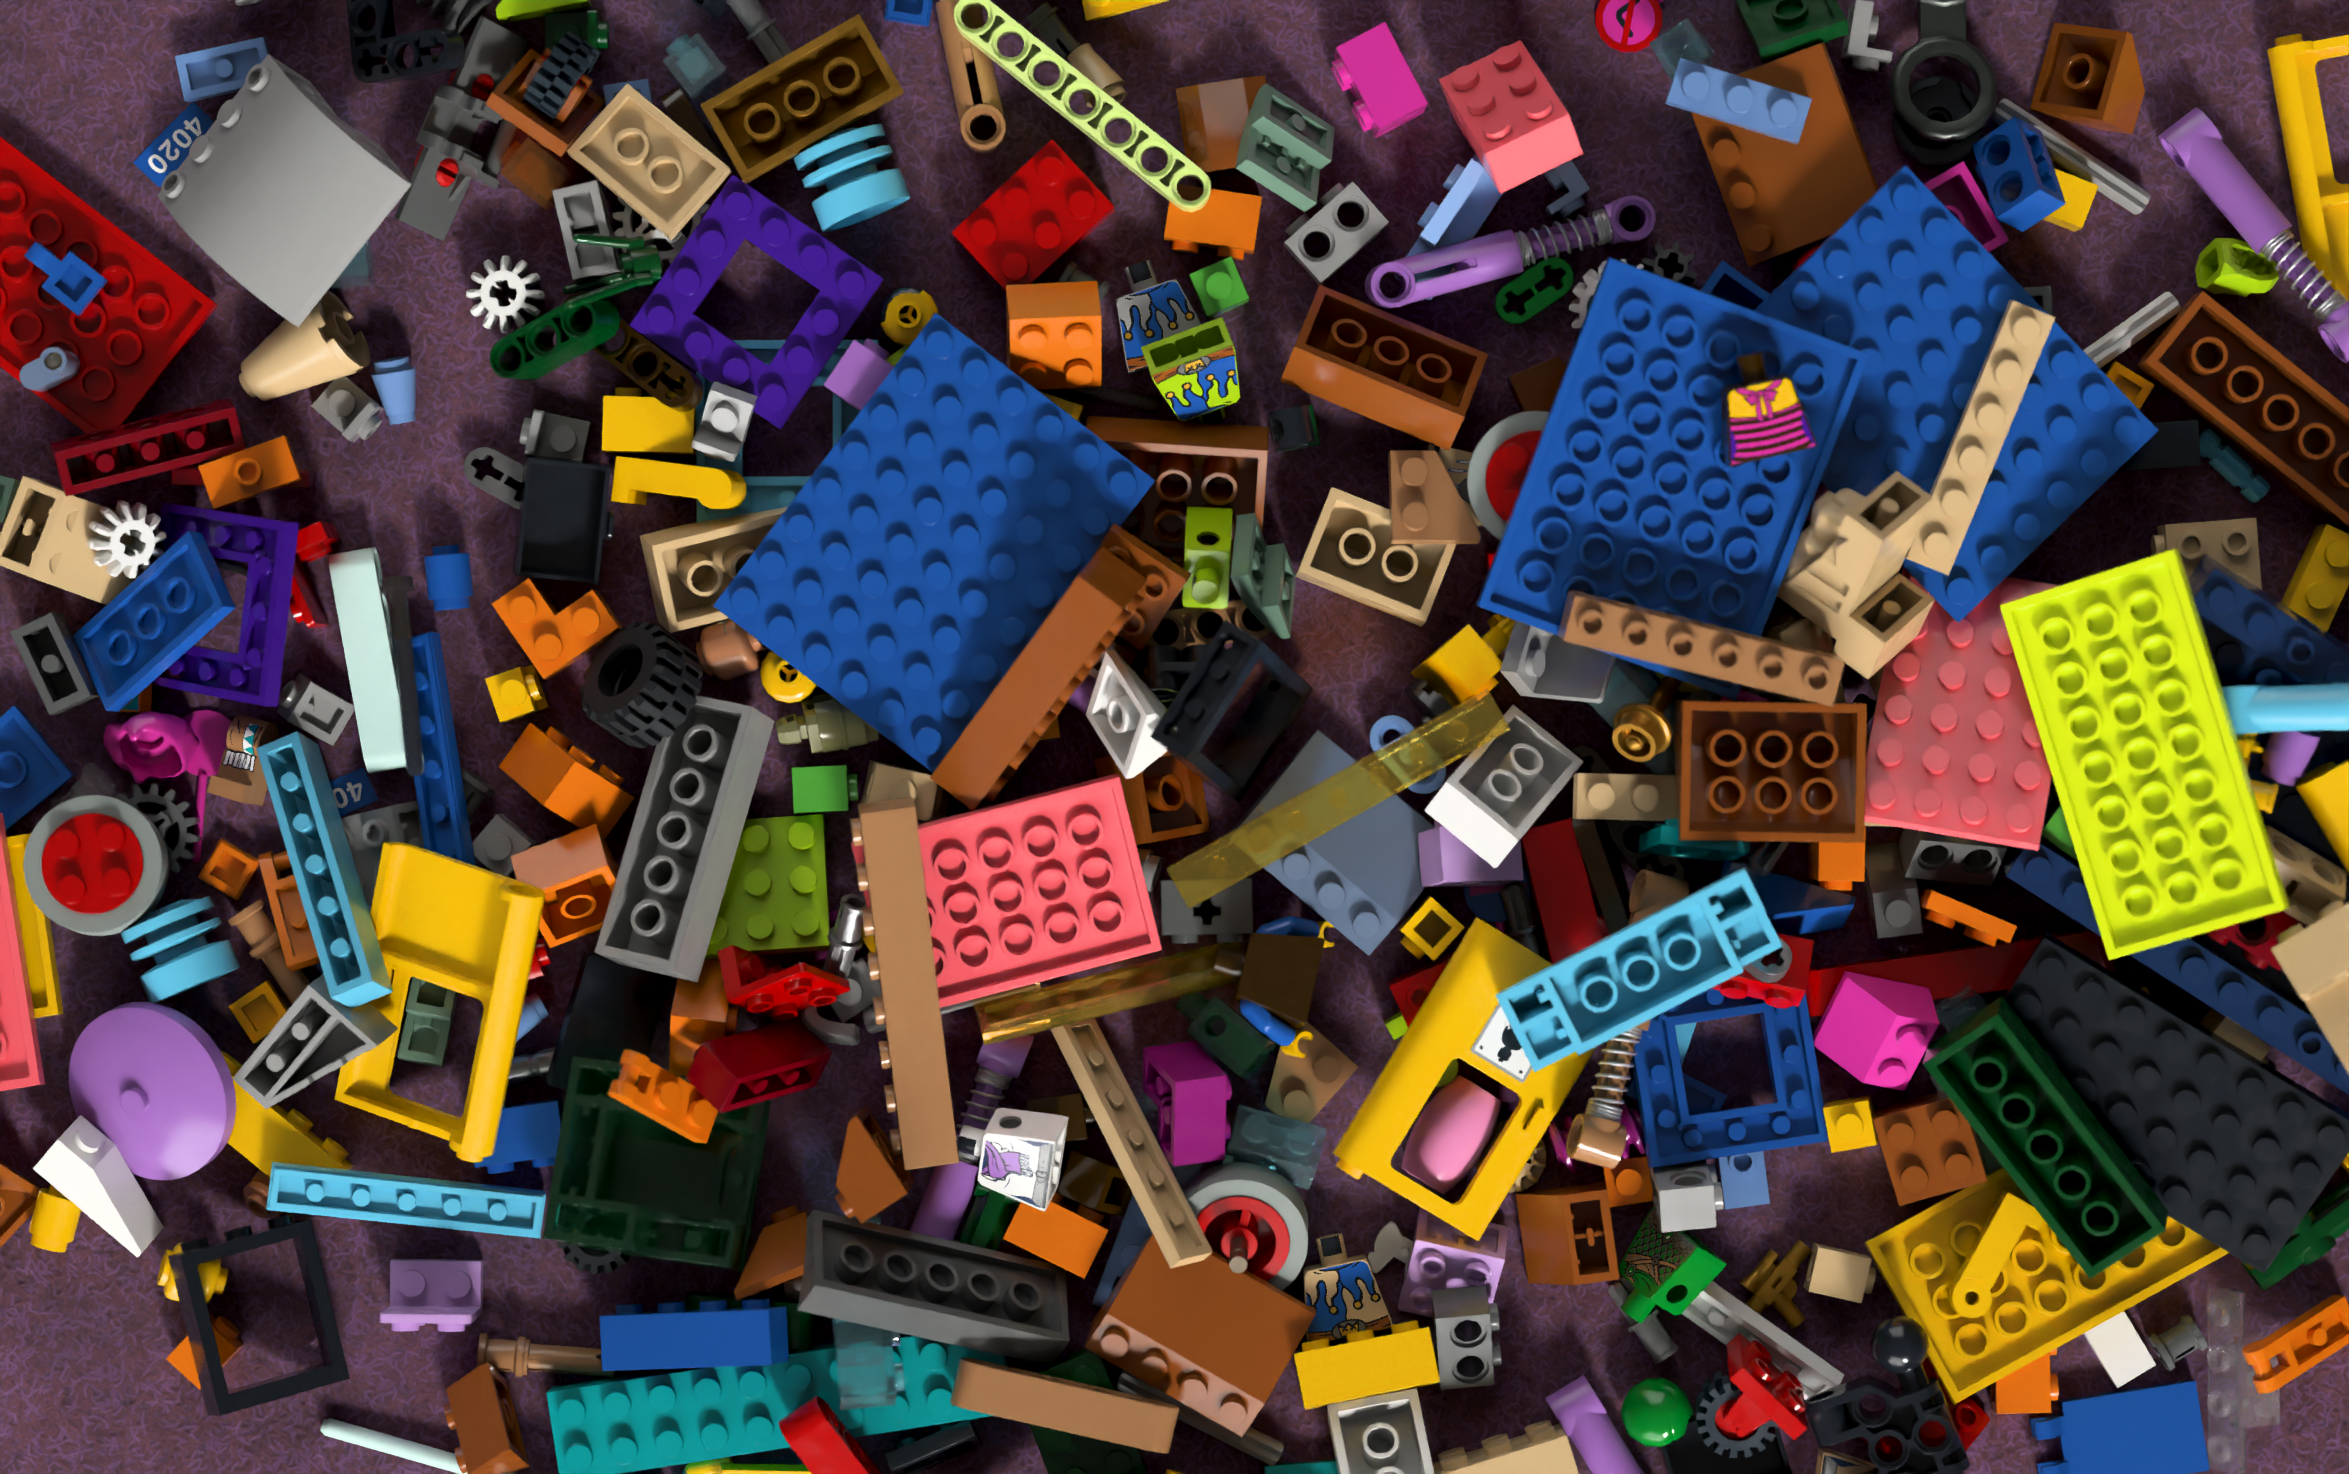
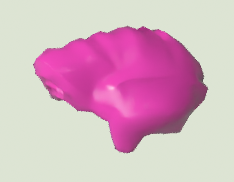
M152 711L135 715L123 723L114 722L108 724L104 732V745L111 760L119 768L129 771L135 782L141 785L149 779L165 781L167 778L178 776L186 771L189 761L193 757L196 748L200 745L199 738L185 720L175 715Z

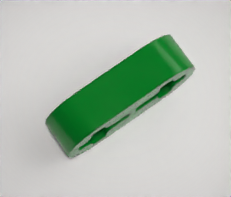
M1549 257L1547 261H1540L1515 278L1497 293L1494 300V309L1497 316L1505 323L1519 325L1564 296L1572 286L1573 271L1570 265L1558 257ZM1549 266L1552 271L1559 268L1563 271L1564 276L1560 279L1561 289L1556 290L1551 285L1541 292L1537 291L1534 285L1545 277L1543 268ZM1529 289L1533 297L1523 304L1522 307L1525 313L1521 316L1515 311L1507 314L1503 308L1508 302L1505 295L1512 292L1517 297Z

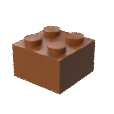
M1944 1091L1874 1111L1872 1120L1899 1206L1988 1181L1989 1170L1978 1134Z

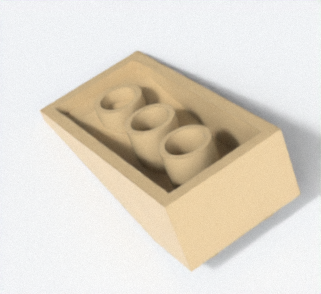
M788 507L684 524L640 535L658 623L668 632L673 633L728 619L726 615L713 605Z

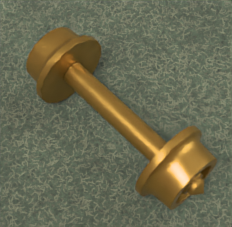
M1655 671L1661 683L1648 704L1629 703L1622 706L1615 714L1612 735L1615 748L1624 757L1636 762L1648 761L1654 755L1664 752L1670 745L1673 734L1669 721L1663 715L1664 711L1677 690L1681 692H1695L1702 688Z

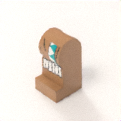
M244 714L237 715L229 726L226 737L227 747L224 749L218 774L211 775L207 793L241 803L263 806L268 786L256 748L279 739L277 725Z

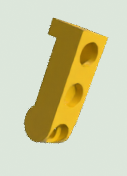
M616 456L611 501L646 505L647 492L697 498L705 507L730 510L737 508L745 500L747 486L744 478L738 472L732 470Z
M2002 1191L1949 1289L1948 1301L1951 1308L1957 1314L1967 1318H1978L1990 1309L1992 1303L1990 1290L2026 1225L2040 1231L2045 1222L2034 1206L2009 1192Z

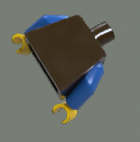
M1289 915L1263 924L1256 933H1251L1246 939L1243 953L1218 947L1212 973L1237 979L1233 1000L1240 1003L1241 1013L1262 1035L1279 1044L1282 1052L1286 1055L1305 1058L1306 1054L1301 1053L1298 1049V1041L1300 1038L1310 1041L1313 1039L1311 1032L1298 1030L1294 1027L1301 1028L1306 1024L1323 948L1334 946V942H1327L1323 934L1325 928H1335L1328 921L1315 922Z

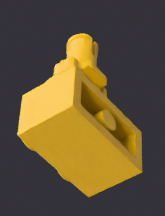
M1496 613L1487 621L1491 629L1482 637L1469 624L1466 625L1411 672L1415 678L1424 679L1428 683L1425 689L1429 694L1434 690L1437 694L1440 693L1453 708L1460 704L1466 710L1499 683L1494 675L1501 669L1502 661L1497 656L1507 648L1516 620Z

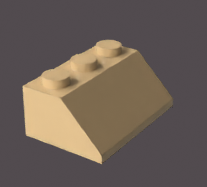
M1331 487L1295 577L1422 627L1428 618L1456 544H1391L1389 509Z

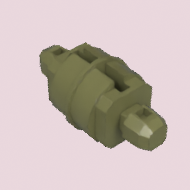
M828 693L814 695L800 701L802 716L796 717L795 714L782 717L775 722L780 744H799L802 739H808L812 754L840 749L846 751L849 747L879 740L878 731Z

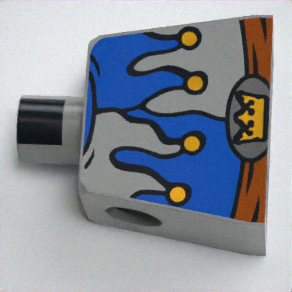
M1150 260L1124 269L1132 293L1116 299L1126 367L1129 374L1148 368L1141 350L1142 346L1201 325L1177 279L1158 284Z

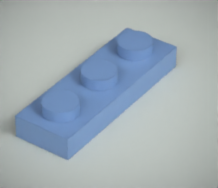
M1680 58L1665 104L1797 145L1812 98Z

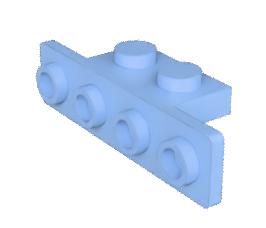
M1476 154L1466 168L1457 163L1443 184V187L1449 190V193L1440 206L1433 201L1430 203L1417 223L1424 230L1406 257L1470 240L1476 235L1503 194H1500ZM1449 264L1413 274L1415 282L1449 274L1454 266ZM1394 274V278L1400 282L1399 278Z

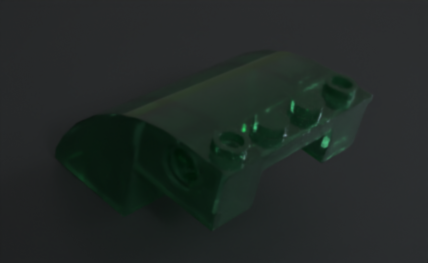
M573 1056L543 1239L654 1260L743 1272L746 1265L772 1099L723 1113L718 1112L707 1143H695L608 1095L612 1081L618 1080L622 1070L619 1062ZM676 1075V1076H678L679 1078H681V1079L687 1081L688 1083H690V1082L686 1079V1076Z

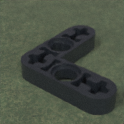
M346 0L352 65L355 75L363 83L387 84L448 72L458 68L462 63L465 55V45L461 35L455 30L427 29L396 36L392 0ZM372 6L376 13V22L370 30L366 23V14ZM408 45L412 47L414 59L409 68L406 67L403 60V53ZM444 46V52L439 53V56L431 55L430 48ZM379 57H386L387 65L373 66V63Z

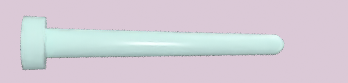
M332 1418L324 1419L320 1431L325 1436L454 1473L468 1474V1472L462 1473L460 1471L455 1453Z

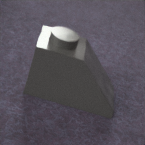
M1898 842L1865 846L1864 883L1871 937L1878 939L1923 933L1916 879L1904 878L1897 846Z

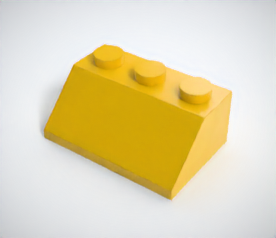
M1418 1320L1392 1325L1391 1335L1375 1338L1373 1329L1347 1334L1348 1343L1330 1347L1328 1338L1302 1343L1303 1352L1294 1354L1305 1410L1438 1384L1440 1379L1429 1327L1419 1329Z

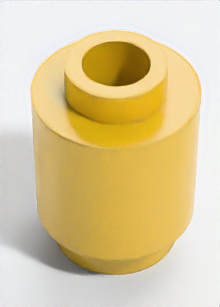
M51 1184L49 1188L39 1189L28 1230L32 1234L30 1244L49 1251L66 1252L68 1243L74 1240L81 1209Z

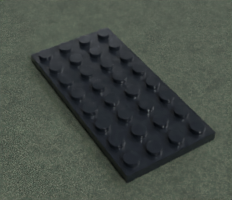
M2045 933L2003 998L2168 1209V1216L2262 1273H2265L2348 1154L2349 1114L2050 934Z

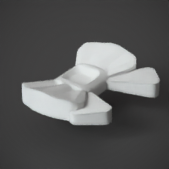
M1390 1221L1383 1226L1375 1240V1252L1368 1254V1260L1373 1273H1378L1395 1257L1405 1263L1406 1275L1413 1249V1241L1402 1236L1395 1222Z

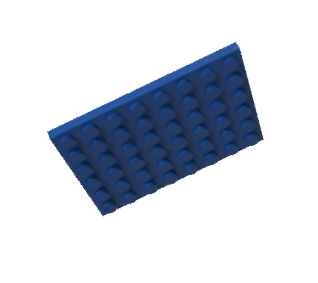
M1903 165L1754 310L1760 314L1870 354L1821 479V482L1830 492L1835 494L1843 488H1850L1866 497L1896 471L1930 494L2009 300L2046 313L1906 165ZM2054 321L1950 574L1946 575L1906 558L1902 566L1959 623L2159 430Z
M1608 257L1476 603L1477 606L1558 635L1569 589L1761 636L1870 354ZM1763 351L1768 376L1785 373L1791 377L1815 437L1817 447L1729 466L1724 462L1722 452L1720 390L1723 386L1741 382L1736 361L1737 356ZM1599 650L1733 700L1737 699L1742 684Z
M935 313L713 606L931 772H934L1074 580L1088 565L1110 528L1114 524L1121 526L1155 480Z

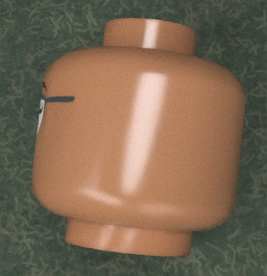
M729 618L704 628L701 632L700 641L696 643L697 656L704 671L708 675H715L718 679L724 681L732 680L759 668L763 659L762 650L767 648Z

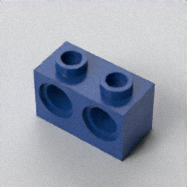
M2014 116L1972 145L1978 162L1975 166L1976 172L1986 186L1990 198L1988 204L1998 222L2006 223L2024 232L2066 204L2041 130Z

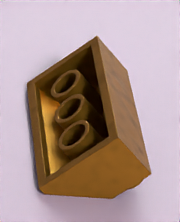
M858 14L700 106L744 183L747 184L831 134L836 133L904 94V91L861 16Z

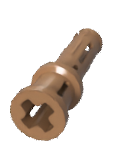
M260 898L227 921L230 926H237L251 947L249 952L251 957H255L257 961L262 959L293 1005L310 984V981L301 969L291 972L287 968L277 929L264 911L263 906L265 903Z
M480 1333L477 1367L489 1363L496 1371L514 1372L516 1377L528 1375V1371L604 1376L614 1378L615 1371H602L601 1349L531 1344V1339H526V1336H519L517 1340L492 1339L489 1338L488 1334Z

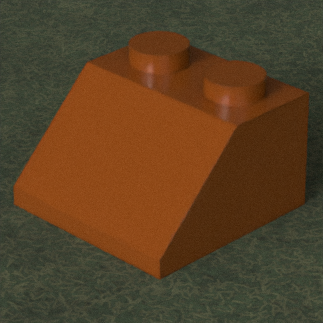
M1168 751L1134 778L1125 779L1112 756L1095 759L1098 778L1116 773L1120 777L1136 845L1211 831L1202 779Z
M489 1363L479 1365L446 1388L450 1403L444 1404V1413L449 1428L457 1430L461 1446L455 1447L454 1450L462 1473L510 1474L530 1467L508 1381Z

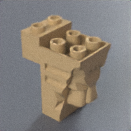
M1898 471L1866 497L1850 488H1843L1836 494L1826 492L1814 502L1811 523L1799 536L1777 593L1780 599L1835 638L1837 642L1831 653L1840 657L1846 664L1867 679L1918 636L1935 600L1899 573L1934 497Z
M2339 900L2319 911L2317 915L2320 920L2303 929L2301 924H2298L2281 933L2276 938L2279 944L2271 948L2349 1074V903L2344 905L2342 900Z

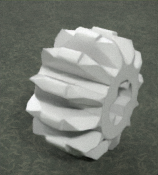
M503 255L500 260L499 271L495 264L488 259L483 263L484 268L489 273L486 278L479 273H472L471 279L481 284V289L467 290L466 296L469 299L482 300V302L473 306L470 312L475 317L488 312L483 322L485 328L489 330L493 328L500 317L501 332L509 334L511 331V319L514 318L517 326L521 328L528 324L522 315L525 311L534 317L540 316L541 311L535 306L530 305V301L545 299V292L530 290V287L540 282L541 277L538 273H532L524 277L529 266L526 261L520 260L512 271L511 258ZM504 283H508L509 288L517 292L514 301L510 298L508 299L511 303L508 306H504L502 301L495 298L496 290L503 291L501 285Z
M118 501L116 515L109 508L103 507L100 512L101 516L105 519L102 525L94 521L89 523V528L99 533V536L89 539L87 547L99 550L95 554L93 561L98 566L107 565V573L111 576L117 577L123 571L126 577L134 579L138 573V565L143 570H146L152 565L149 560L151 555L159 558L164 554L163 550L155 546L156 542H161L167 538L166 532L155 529L159 525L161 518L155 513L146 515L147 506L137 502L130 508L126 501ZM123 533L134 537L130 546L120 543Z

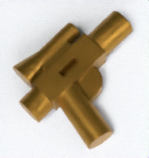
M1798 1239L1776 1265L1773 1263L1780 1255L1770 1249L1756 1268L1739 1281L1754 1294L1746 1305L1761 1315L1765 1308L1772 1304L1791 1329L1800 1325L1806 1317L1792 1301L1797 1292V1285L1792 1277L1796 1274L1798 1267L1811 1253L1812 1249Z

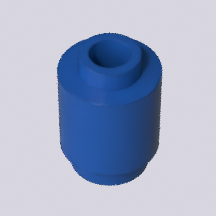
M459 545L432 547L433 556L424 557L428 600H433L434 611L470 608L469 596H474L470 554L460 553Z

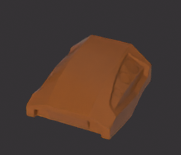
M1265 75L1175 89L1185 156L1205 173L1217 170L1223 172L1226 169L1236 168L1243 129L1260 87L1266 83Z

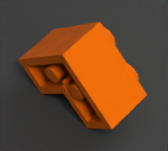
M528 578L492 603L494 609L543 679H551L606 641L607 638L612 637L617 630L623 627L599 591L591 590L558 613L537 581L532 578Z
M529 723L498 767L543 806L579 828L583 829L596 824L605 840L635 798L621 786L625 779L605 764H602L599 769L594 768L592 765L595 760L575 745L569 749L573 741L556 728L550 726L545 732L534 724Z
M719 958L704 959L698 983L680 978L677 980L670 1015L669 1072L678 1077L686 1078L694 1061V1053L702 1043L708 1040L730 1036V1034L735 1035L737 1032L739 1007H733L732 1003L727 1002Z

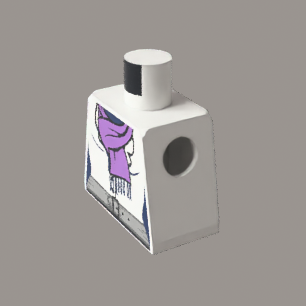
M999 1108L996 1109L985 1130L964 1125L959 1135L957 1148L959 1152L980 1157L978 1181L982 1186L1038 1210L1046 1211L1059 1186L1068 1117L1049 1113Z

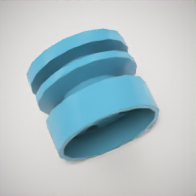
M882 124L841 130L831 134L794 157L798 171L819 167L818 170L802 179L805 188L824 185L827 187L828 192L812 202V207L822 232H831L857 224L889 211L910 199V194L900 169H886L882 171L877 169L876 165L892 155L891 146L884 145L869 149L870 146L886 137Z
M211 896L201 899H183L148 913L133 927L120 933L125 944L143 937L147 941V946L129 954L132 961L153 957L156 962L155 967L139 977L149 1002L158 1003L240 968L229 940L208 944L205 938L207 933L222 923L220 917L200 924L196 915L214 907Z

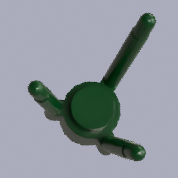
M575 234L573 240L577 243L624 248L627 250L626 254L618 255L619 272L566 285L563 287V293L572 294L602 287L568 300L566 306L572 309L637 286L650 285L655 281H660L661 263L658 250L655 245L644 246L642 236L627 239L592 234Z

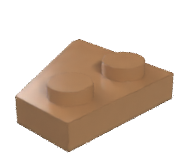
M1390 450L1388 454L1391 544H1478L1481 540L1480 531L1436 450Z
M1307 1020L1306 1024L1301 1028L1294 1027L1298 1030L1311 1032L1313 1035L1312 1041L1301 1038L1298 1041V1049L1301 1053L1306 1054L1305 1058L1286 1055L1279 1048L1264 1103L1268 1109L1298 1135L1358 1069V1066Z

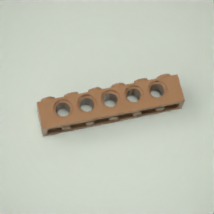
M1571 589L1568 592L1558 630V635L1566 642L1832 707L1845 664L1835 654Z

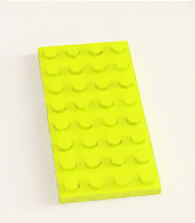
M2173 549L2000 605L2108 959L2112 960L2290 908L2179 550Z

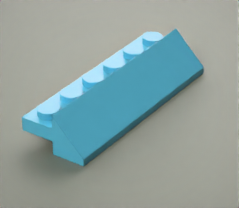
M1742 868L1496 993L1495 996L1534 1072L1574 1052L1580 1055L1744 972L1743 966L1783 946L1745 868Z

